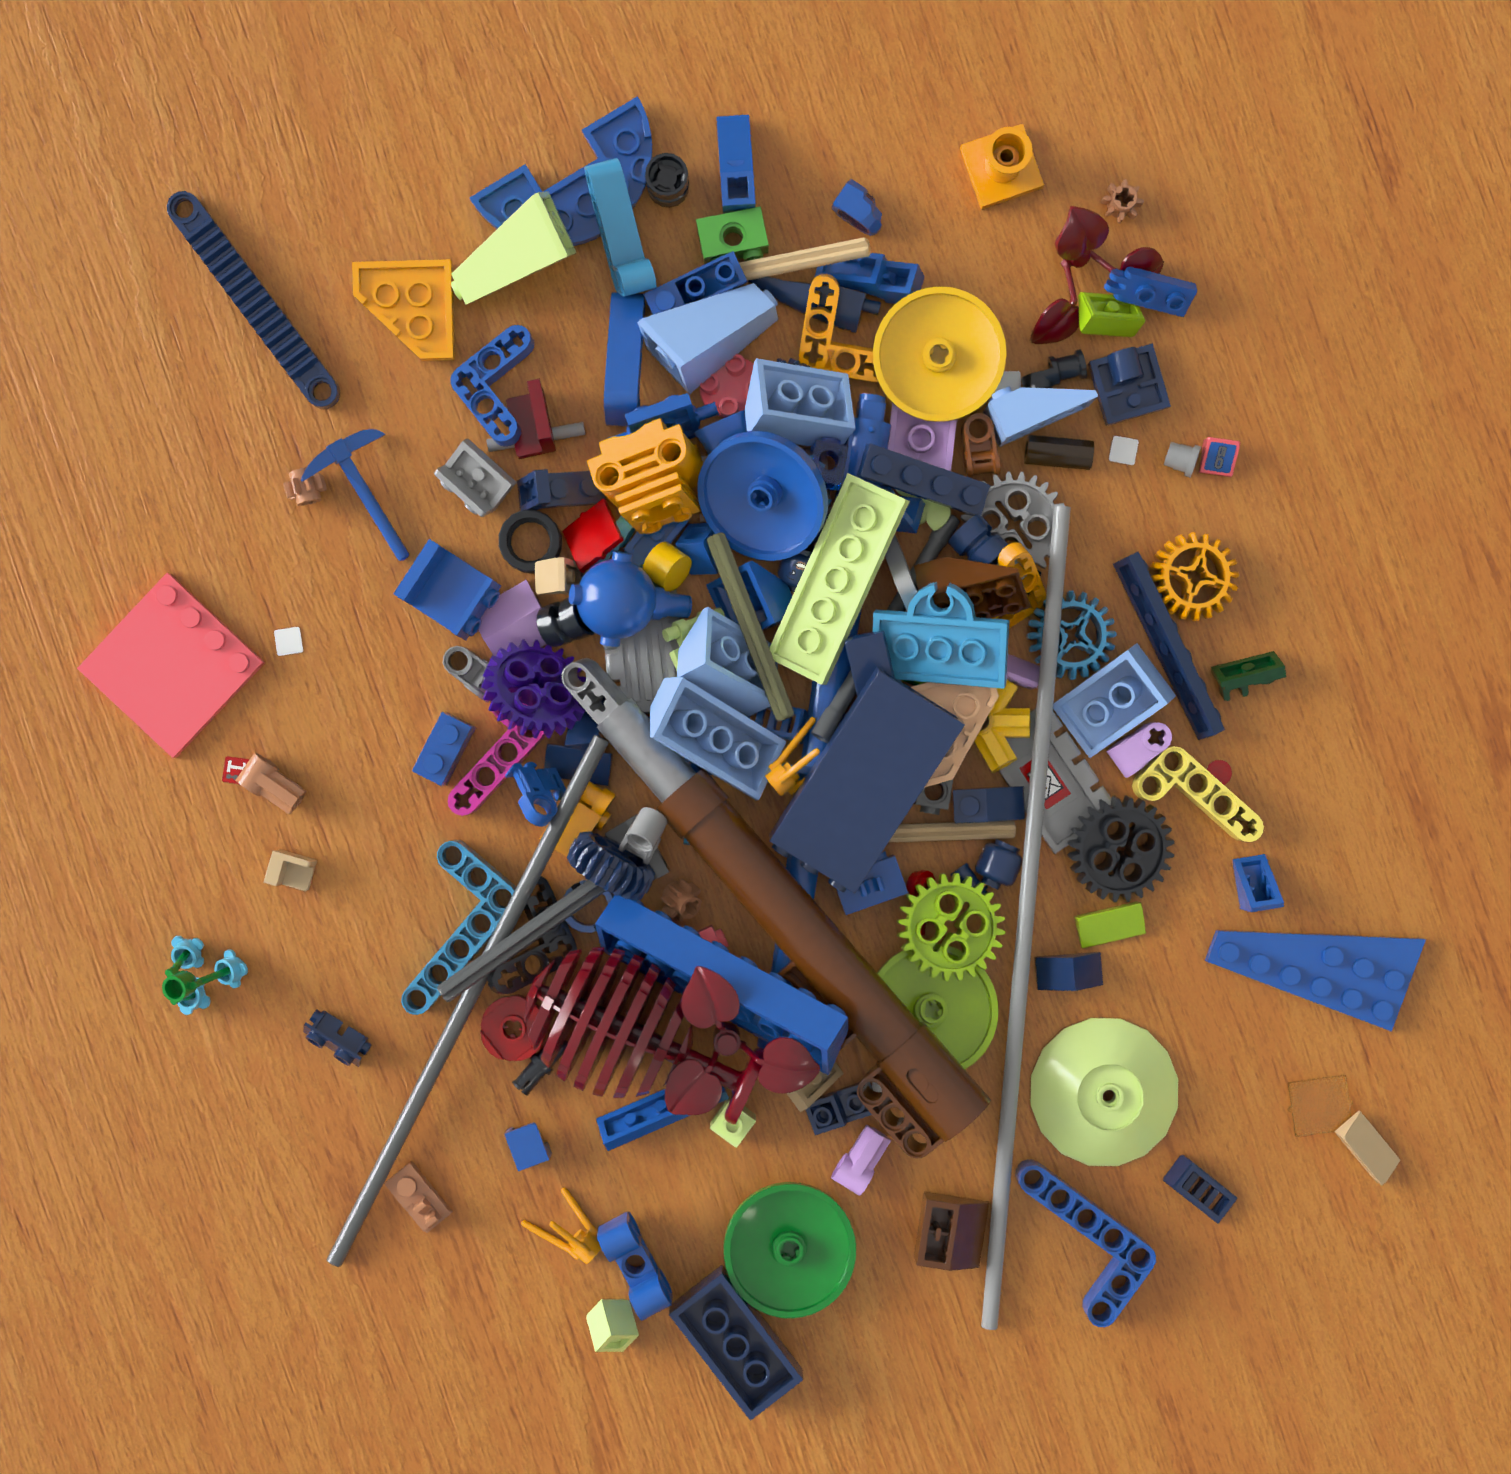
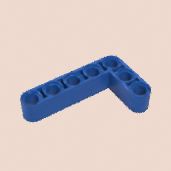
M1032 1159L1022 1161L1017 1166L1015 1173L1021 1188L1032 1198L1113 1256L1084 1296L1082 1303L1083 1310L1093 1325L1097 1327L1110 1326L1154 1268L1156 1263L1154 1250L1142 1237L1041 1163ZM1030 1170L1040 1172V1178L1034 1184L1024 1182V1176ZM1059 1189L1066 1191V1198L1063 1202L1058 1204L1051 1202L1053 1192ZM1082 1210H1092L1093 1216L1090 1221L1086 1223L1078 1222V1215ZM1118 1229L1119 1236L1115 1241H1104V1236L1108 1230ZM1143 1248L1146 1250L1145 1257L1141 1261H1131V1255L1136 1249ZM1116 1276H1126V1282L1122 1287H1111L1112 1281ZM1096 1303H1107L1105 1312L1099 1315L1092 1313V1308Z

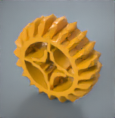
M1195 532L1188 534L1187 541L1182 534L1176 536V545L1171 541H1167L1164 543V546L1168 553L1159 550L1155 554L1162 563L1153 562L1150 565L1151 569L1159 571L1158 575H1152L1151 578L1153 582L1159 583V587L1156 588L1164 596L1162 598L1164 605L1167 602L1171 604L1167 609L1169 615L1174 614L1179 608L1180 620H1185L1189 611L1192 621H1199L1201 613L1205 619L1212 618V609L1217 613L1224 611L1221 601L1224 603L1232 602L1233 598L1226 591H1237L1238 589L1236 584L1230 583V579L1238 578L1239 572H1230L1229 567L1236 565L1237 561L1236 559L1229 561L1225 559V556L1231 550L1227 547L1219 551L1218 548L1221 545V540L1215 539L1209 545L1210 538L1209 534L1206 533L1200 537L1199 542ZM1196 551L1194 558H1191L1187 567L1172 566V562L1181 552ZM1205 555L1215 564L1218 578L1207 570V558ZM1196 570L1198 572L1196 575H1200L1202 581L1192 584L1190 582L1191 579H1188V574L1184 573ZM1169 575L1180 582L1183 599L1174 592ZM1201 587L1216 588L1214 594L1206 602L1192 603L1194 596L1198 594Z

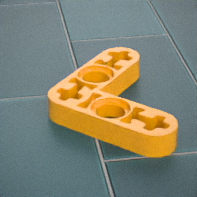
M829 274L816 276L812 280L809 289L799 350L800 364H807L811 368L847 373L849 378L878 382L872 366L864 365V372L858 371L861 362L860 354L867 355L865 362L873 363V348L831 341L839 297V283L836 278ZM823 282H828L829 288L834 290V293H828L825 305L832 306V310L824 307H811L812 303L819 305L820 292L816 291L815 287H821ZM813 315H824L829 321L828 327L823 331L813 330L810 326V318ZM807 335L815 339H827L826 343L819 340L818 354L823 355V358H817L816 363L809 362V356L804 355L805 352L811 351L813 339H806ZM843 352L851 353L855 357L854 366L849 369L841 368L836 362L837 356Z
M1018 542L1011 543L1002 549L998 556V564L1000 566L1017 568L1021 578L1026 575L1022 582L1026 593L1030 592L1028 598L1031 608L1021 610L1016 614H1005L1000 618L999 616L992 618L1009 620V629L1031 615L1036 608H1041L1043 601L1046 599V591L1034 560L1025 547Z

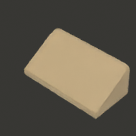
M1358 1111L1334 1132L1369 1175L1382 1186L1387 1182L1400 1159L1362 1112Z

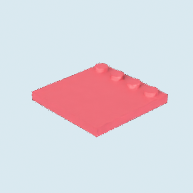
M166 573L77 669L172 758H177L265 662L170 573Z

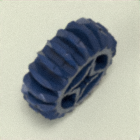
M591 831L580 832L569 849L567 859L570 865L578 873L585 876V879L592 881L605 891H609L616 896L619 895L624 899L641 900L652 886L655 873L651 866L644 864L642 858L627 850L623 852L618 850L620 844L616 841L614 842Z

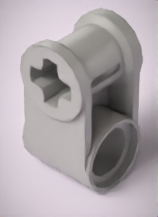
M454 646L449 648L443 656L444 668L462 682L468 690L488 703L489 701L483 699L486 690L481 688V685L485 678L483 677L484 671L489 662L481 659L465 647ZM456 652H463L468 659L466 667L460 671L455 670L451 665V657Z
M642 808L634 822L630 825L618 850L621 852L627 850L642 858L643 863L648 865L667 825L665 816L653 808Z

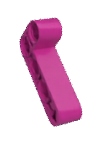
M492 711L498 718L500 711ZM505 719L501 722L508 727L510 721ZM516 725L513 729H508L452 789L447 801L451 811L461 816L476 812L507 779L505 775L512 765L522 763L545 738L544 732L540 731L536 739L534 737L530 738L526 734L520 735V726ZM506 743L514 744L518 751L517 757L511 762L504 760L501 755V749ZM484 767L491 768L495 773V780L489 786H485L479 780V773ZM471 781L476 789L483 792V795L481 796L479 792H475L468 800L471 806L460 808L458 804L461 800L458 795H466L474 788L468 785Z

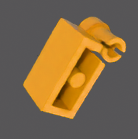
M589 781L555 850L567 857L571 844L579 836L580 832L591 831L593 833L595 828L601 831L612 815L607 810L611 806L610 804L616 794L606 787L601 789Z

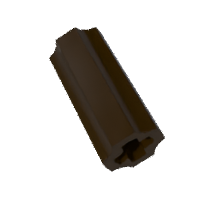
M1028 435L1025 444L1024 464L1090 470L1093 464L1094 441Z

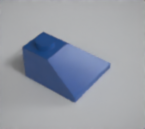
M753 560L739 566L740 574L762 630L764 631L780 624L792 598L788 585ZM721 577L706 584L715 607H720L725 617L738 624Z

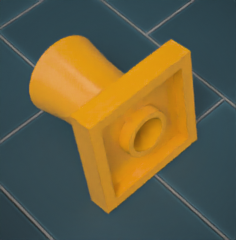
M1023 124L1000 128L991 135L962 144L960 147L981 210L1043 189L1044 187L1033 154L1032 143L1026 134Z

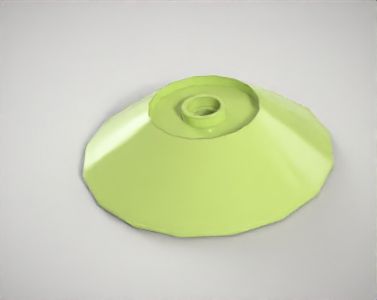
M1089 1018L1064 1028L1042 1049L1031 1074L1030 1106L1041 1133L1061 1154L1088 1166H1120L1145 1156L1166 1136L1178 1109V1077L1168 1051L1148 1030L1121 1018ZM1107 1090H1112L1114 1093L1110 1101L1103 1100V1094Z

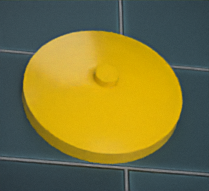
M952 287L921 289L902 298L883 318L874 341V370L885 395L896 407L908 415L932 422L960 419L984 405L998 387L1006 364L1004 333L994 313L976 296Z

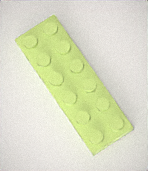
M847 473L770 645V651L775 662L819 684L827 685L843 650L845 641L848 639L910 501Z

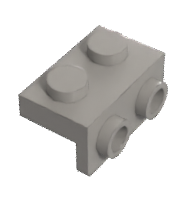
M469 439L463 440L446 464L437 468L434 472V475L440 480L441 485L446 490L455 493L464 501L466 508L470 512L481 517L495 511L517 483Z

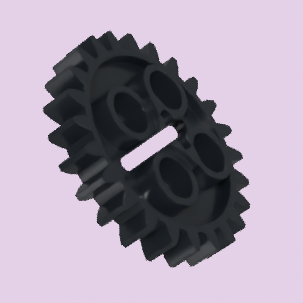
M1114 795L1111 798V805L1100 799V809L1096 811L1090 806L1087 807L1090 817L1087 819L1079 816L1078 819L1083 826L1081 828H1071L1078 837L1077 839L1068 840V844L1075 848L1076 851L1068 853L1067 857L1077 861L1070 869L1074 873H1080L1076 879L1081 884L1087 883L1086 890L1091 894L1097 890V896L1103 900L1109 894V899L1117 902L1121 894L1125 901L1130 902L1132 892L1139 898H1143L1142 888L1146 887L1153 892L1155 889L1152 881L1154 879L1161 882L1164 881L1159 873L1160 870L1171 869L1164 861L1165 858H1172L1175 855L1167 850V847L1175 844V841L1170 837H1165L1172 831V828L1168 825H1162L1166 820L1165 816L1160 813L1156 814L1157 808L1151 804L1146 807V802L1140 798L1134 803L1133 798L1125 795L1121 803L1120 799ZM1118 821L1117 831L1114 834L1108 835V826L1112 822ZM1133 822L1134 825L1129 828V824ZM1143 833H1147V841L1143 845L1137 846L1138 837ZM1119 846H1126L1124 851L1118 850V852H1116ZM1105 851L1104 861L1094 865L1096 855ZM1130 863H1134V871L1130 875L1124 876L1125 867ZM1113 870V874L1108 875V873Z

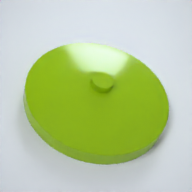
M935 944L933 951H938L941 944ZM951 946L947 948L948 956L951 959H957L962 953L957 948ZM912 950L901 951L895 954L878 970V975L920 1023L924 1022L964 1069L974 1064L989 1047L998 1023L997 995L986 971L976 965L974 966L975 977H971L965 970L963 971L962 981L956 979L954 972L951 973L949 981H944L942 971L935 978L930 977L931 967H928L923 972L918 970L921 960L909 962L908 958L913 953Z

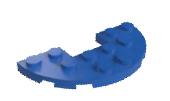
M638 96L582 129L584 137L597 157L596 160L588 165L618 158L623 170L632 209L641 198L646 187L645 172L649 161L652 159L653 150L649 121ZM526 164L471 196L470 200L484 219L498 229L532 195L542 192ZM584 167L543 191L549 192L573 246L601 237Z

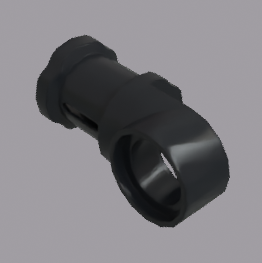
M1081 349L1075 350L1073 355L1060 358L1050 356L1047 359V370L1028 374L1022 377L1021 381L1023 387L1054 388L1053 386L1059 385L1062 380L1078 376L1081 379L1087 378L1084 355Z

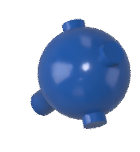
M613 551L612 559L594 565L585 573L579 585H571L569 603L577 605L579 615L585 625L601 636V645L620 647L621 639L639 633L647 626L650 620H660L662 617L666 618L667 616L688 618L692 610L691 596L673 594L665 591L663 587H655L649 575L640 566L632 562L633 554Z

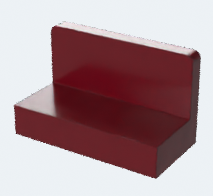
M540 378L527 381L529 394L506 400L508 411L521 428L520 438L514 444L518 459L556 451L546 397Z

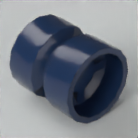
M979 513L964 523L948 541V544L959 556L967 555L969 561L994 565L998 564L999 553L1009 545L999 534H991L992 526Z

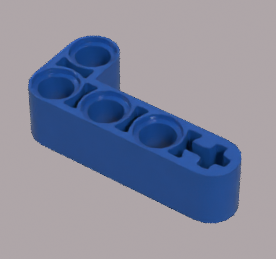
M618 292L611 293L604 385L606 426H628L625 414L632 412L640 406L643 336L637 322L645 318L644 294L636 293L623 297Z

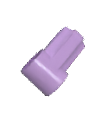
M866 1124L848 1154L845 1153L838 1162L831 1179L860 1196L870 1183L874 1175L873 1169L890 1144L891 1139L879 1130Z

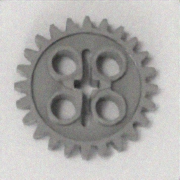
M1008 471L1006 481L1001 482L997 475H993L994 485L989 488L981 515L984 518L988 514H994L1000 519L999 526L991 530V534H999L1005 541L1013 540L1021 543L1032 556L1035 565L1038 564L1041 568L1046 569L1047 565L1044 558H1050L1054 506H1065L1064 503H1053L1058 496V492L1056 491L1048 495L1046 493L1049 486L1048 482H1045L1040 487L1036 486V475L1029 482L1025 481L1024 472H1020L1018 479L1013 480L1010 471ZM1014 495H1021L1026 499L1027 505L1021 510H1014L1008 504L1009 499ZM996 502L1002 503L1014 522L1022 521L1020 523V531L1032 544L1033 547L1031 549L1024 545L1014 529L1007 530L1008 520L995 505ZM964 514L961 515V520L967 522L973 516ZM1033 521H1040L1045 524L1047 530L1043 535L1035 537L1029 533L1028 525Z

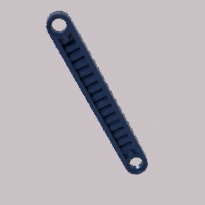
M186 191L174 193L167 202L169 217L265 345L270 349L289 377L315 407L329 409L335 406L340 398V388L337 382L202 203L192 193ZM183 201H189L193 204V212L186 218H181L177 214V207ZM320 383H327L331 387V395L324 401L317 400L314 396L315 387Z

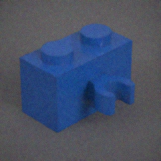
M886 851L880 854L856 893L848 889L845 892L836 889L845 915L908 894L895 855L887 856Z

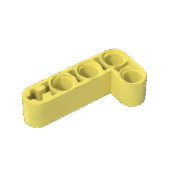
M1170 746L1151 759L1133 780L1132 788L1135 795L1142 800L1150 801L1161 799L1174 785L1236 840L1253 842L1259 839L1263 833L1264 825L1261 818L1180 747ZM1170 752L1175 753L1179 760L1178 766L1172 771L1167 769L1164 763L1166 755ZM1194 774L1200 775L1203 780V786L1198 792L1192 791L1189 786V780ZM1151 776L1157 783V789L1153 794L1147 795L1143 791L1142 785L1144 780ZM1219 796H1223L1228 804L1226 811L1222 814H1218L1214 809V801ZM1235 816L1241 821H1250L1247 825L1250 832H1241L1243 826L1238 821L1230 819Z

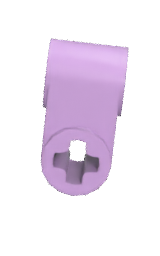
M1150 722L1118 741L1106 752L1124 777L1128 778L1168 748L1172 741V733L1165 724ZM1150 730L1161 731L1162 734L1158 737L1159 744L1148 742V739L1151 737Z

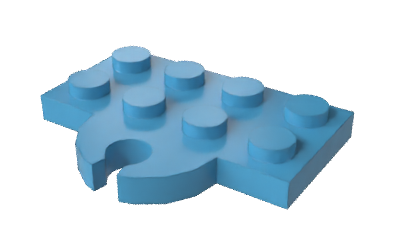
M937 582L930 583L917 592L909 603L907 612L877 609L874 611L873 632H885L896 679L1005 688L1007 681L1009 620L976 617L974 604L968 594L958 586L951 583L947 586L946 594L950 598V606L947 608H940L933 602V595L938 589Z

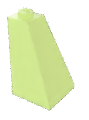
M538 192L532 195L451 274L454 279L451 282V286L459 300L463 299L465 304L472 303L577 253L549 192Z

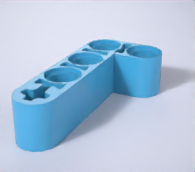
M618 158L585 166V176L616 292L626 297L655 289L656 278L650 260L644 257L623 170Z

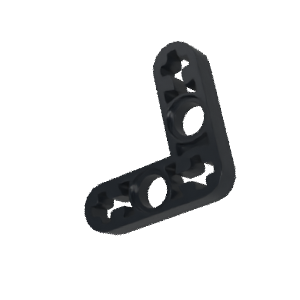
M542 876L536 884L540 887V890L536 893V896H530L524 908L529 921L557 902L549 882ZM547 901V906L534 909V905H540L539 902ZM566 920L539 938V944L515 955L488 974L487 981L490 989L497 994L514 993L533 983L535 977L553 960H555V963L550 973L558 970L565 956L569 952L577 950L575 940ZM558 944L566 946L567 950L563 952V956H553L549 959L546 956L547 953L556 951ZM530 955L536 956L540 962V968L535 974H530L525 967V961ZM515 971L519 973L520 976H514L507 980L508 987L506 985H499L498 980L502 977L501 972L503 974Z

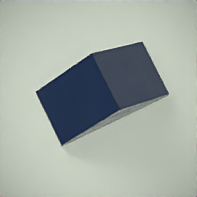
M1101 952L1035 957L1037 990L1078 991L1103 985Z

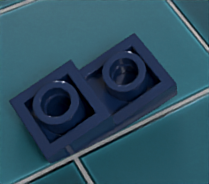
M860 1082L823 1095L809 1108L805 1109L815 1135L843 1127L848 1122L872 1115L858 1098L857 1088Z

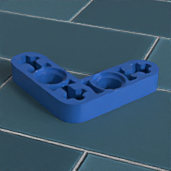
M513 325L507 328L460 365L450 378L454 391L492 439L503 447L512 446L519 440L521 428L489 386L533 351L534 339L528 329L521 325ZM517 336L524 343L521 347H518L513 342V339ZM504 346L511 356L507 358L500 349ZM499 355L501 362L497 368L489 370L484 367L487 357ZM467 377L477 389V392L472 395L468 388L463 385L461 381L463 378ZM489 398L494 401L493 409L489 413L482 414L478 412V404L482 400ZM498 417L506 427H509V435L505 436L501 433V430L494 421Z

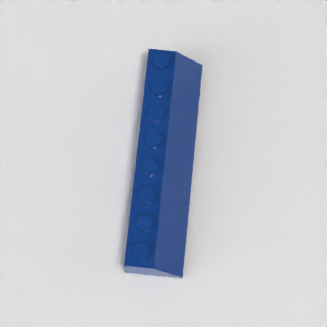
M614 895L595 923L600 945L605 947V953L611 956L615 949L625 951L622 962L627 965L634 954L644 958L639 972L646 975L651 965L654 964L661 969L657 982L665 985L669 977L676 985L674 991L683 995L696 966H703L717 972L733 986L739 997L740 1007L738 1015L733 1020H730V1022L768 1043L778 1037L796 1039L810 1052L814 1060L819 1064L820 1071L826 1075L830 1074L848 1032V1017L841 1008L834 1004L825 1005L816 1000V997L810 991L804 988L797 990L788 985L786 980L777 973L770 972L768 974L760 970L751 959L744 956L736 957L729 953V950L723 944L717 941L709 942L701 938L695 929L686 925L681 927L675 924L667 914L659 910L655 912L644 907L640 900L624 899L619 895Z

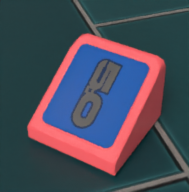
M1213 437L1203 440L1199 473L1232 477L1240 442Z

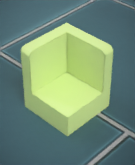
M601 1299L587 1314V1322L595 1352H624L639 1336L629 1300Z

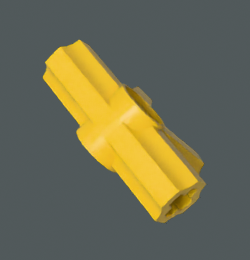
M1009 680L1006 681L1004 689L997 688L999 697L987 716L989 725L986 729L979 731L974 740L992 773L1004 769L1017 760L1006 738H1030V708H1007L1018 689Z

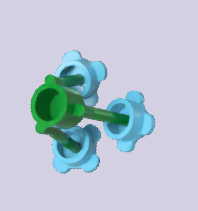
M175 936L171 941V945L174 947L171 952V959L174 964L165 970L167 978L162 983V991L172 1005L177 1004L183 1014L190 1015L195 1009H206L209 1007L211 1000L204 990L206 983L218 979L224 985L238 988L241 985V978L247 975L248 968L240 958L236 957L235 952L229 949L224 952V958L215 963L214 973L200 978L195 977L188 971H179L180 968H199L203 965L204 958L201 956V949L204 947V944L199 938L184 939L181 936Z

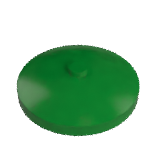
M782 1182L759 1189L739 1205L726 1229L723 1254L729 1279L735 1290L748 1304L760 1312L771 1316L799 1318L812 1315L826 1308L846 1288L855 1266L856 1240L848 1217L831 1196L811 1185L797 1182Z

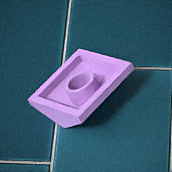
M892 403L890 419L892 427L888 450L951 471L957 419L946 422L925 421L908 415Z
M527 580L500 594L494 606L490 609L487 608L481 617L482 623L478 630L493 656L497 655L499 648L507 650L510 642H513L519 648L522 639H525L529 647L533 646L535 639L539 641L540 648L546 645L545 641L541 638L536 623L537 613L542 606Z

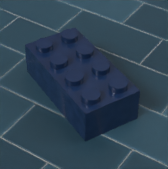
M723 1265L719 1266L675 1300L670 1306L669 1316L750 1421L803 1381L802 1367L758 1310L748 1304L735 1290Z

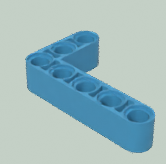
M452 840L442 844L437 851V860L444 870L481 901L403 992L401 998L402 1006L406 1012L413 1015H419L427 1011L441 996L437 987L442 981H438L433 977L432 969L434 965H442L447 969V979L467 966L490 939L506 908L499 905L496 901L497 891L499 889H506L513 895L516 886L461 840ZM450 846H455L461 851L462 858L458 864H452L446 858V851ZM475 867L482 868L486 872L487 880L484 885H477L472 881L471 872ZM478 914H484L490 919L491 926L488 931L484 932L476 928L474 922ZM461 939L467 942L469 945L467 956H459L454 952L453 945L456 940ZM413 990H420L425 994L426 1004L424 1006H416L412 1002L411 993Z

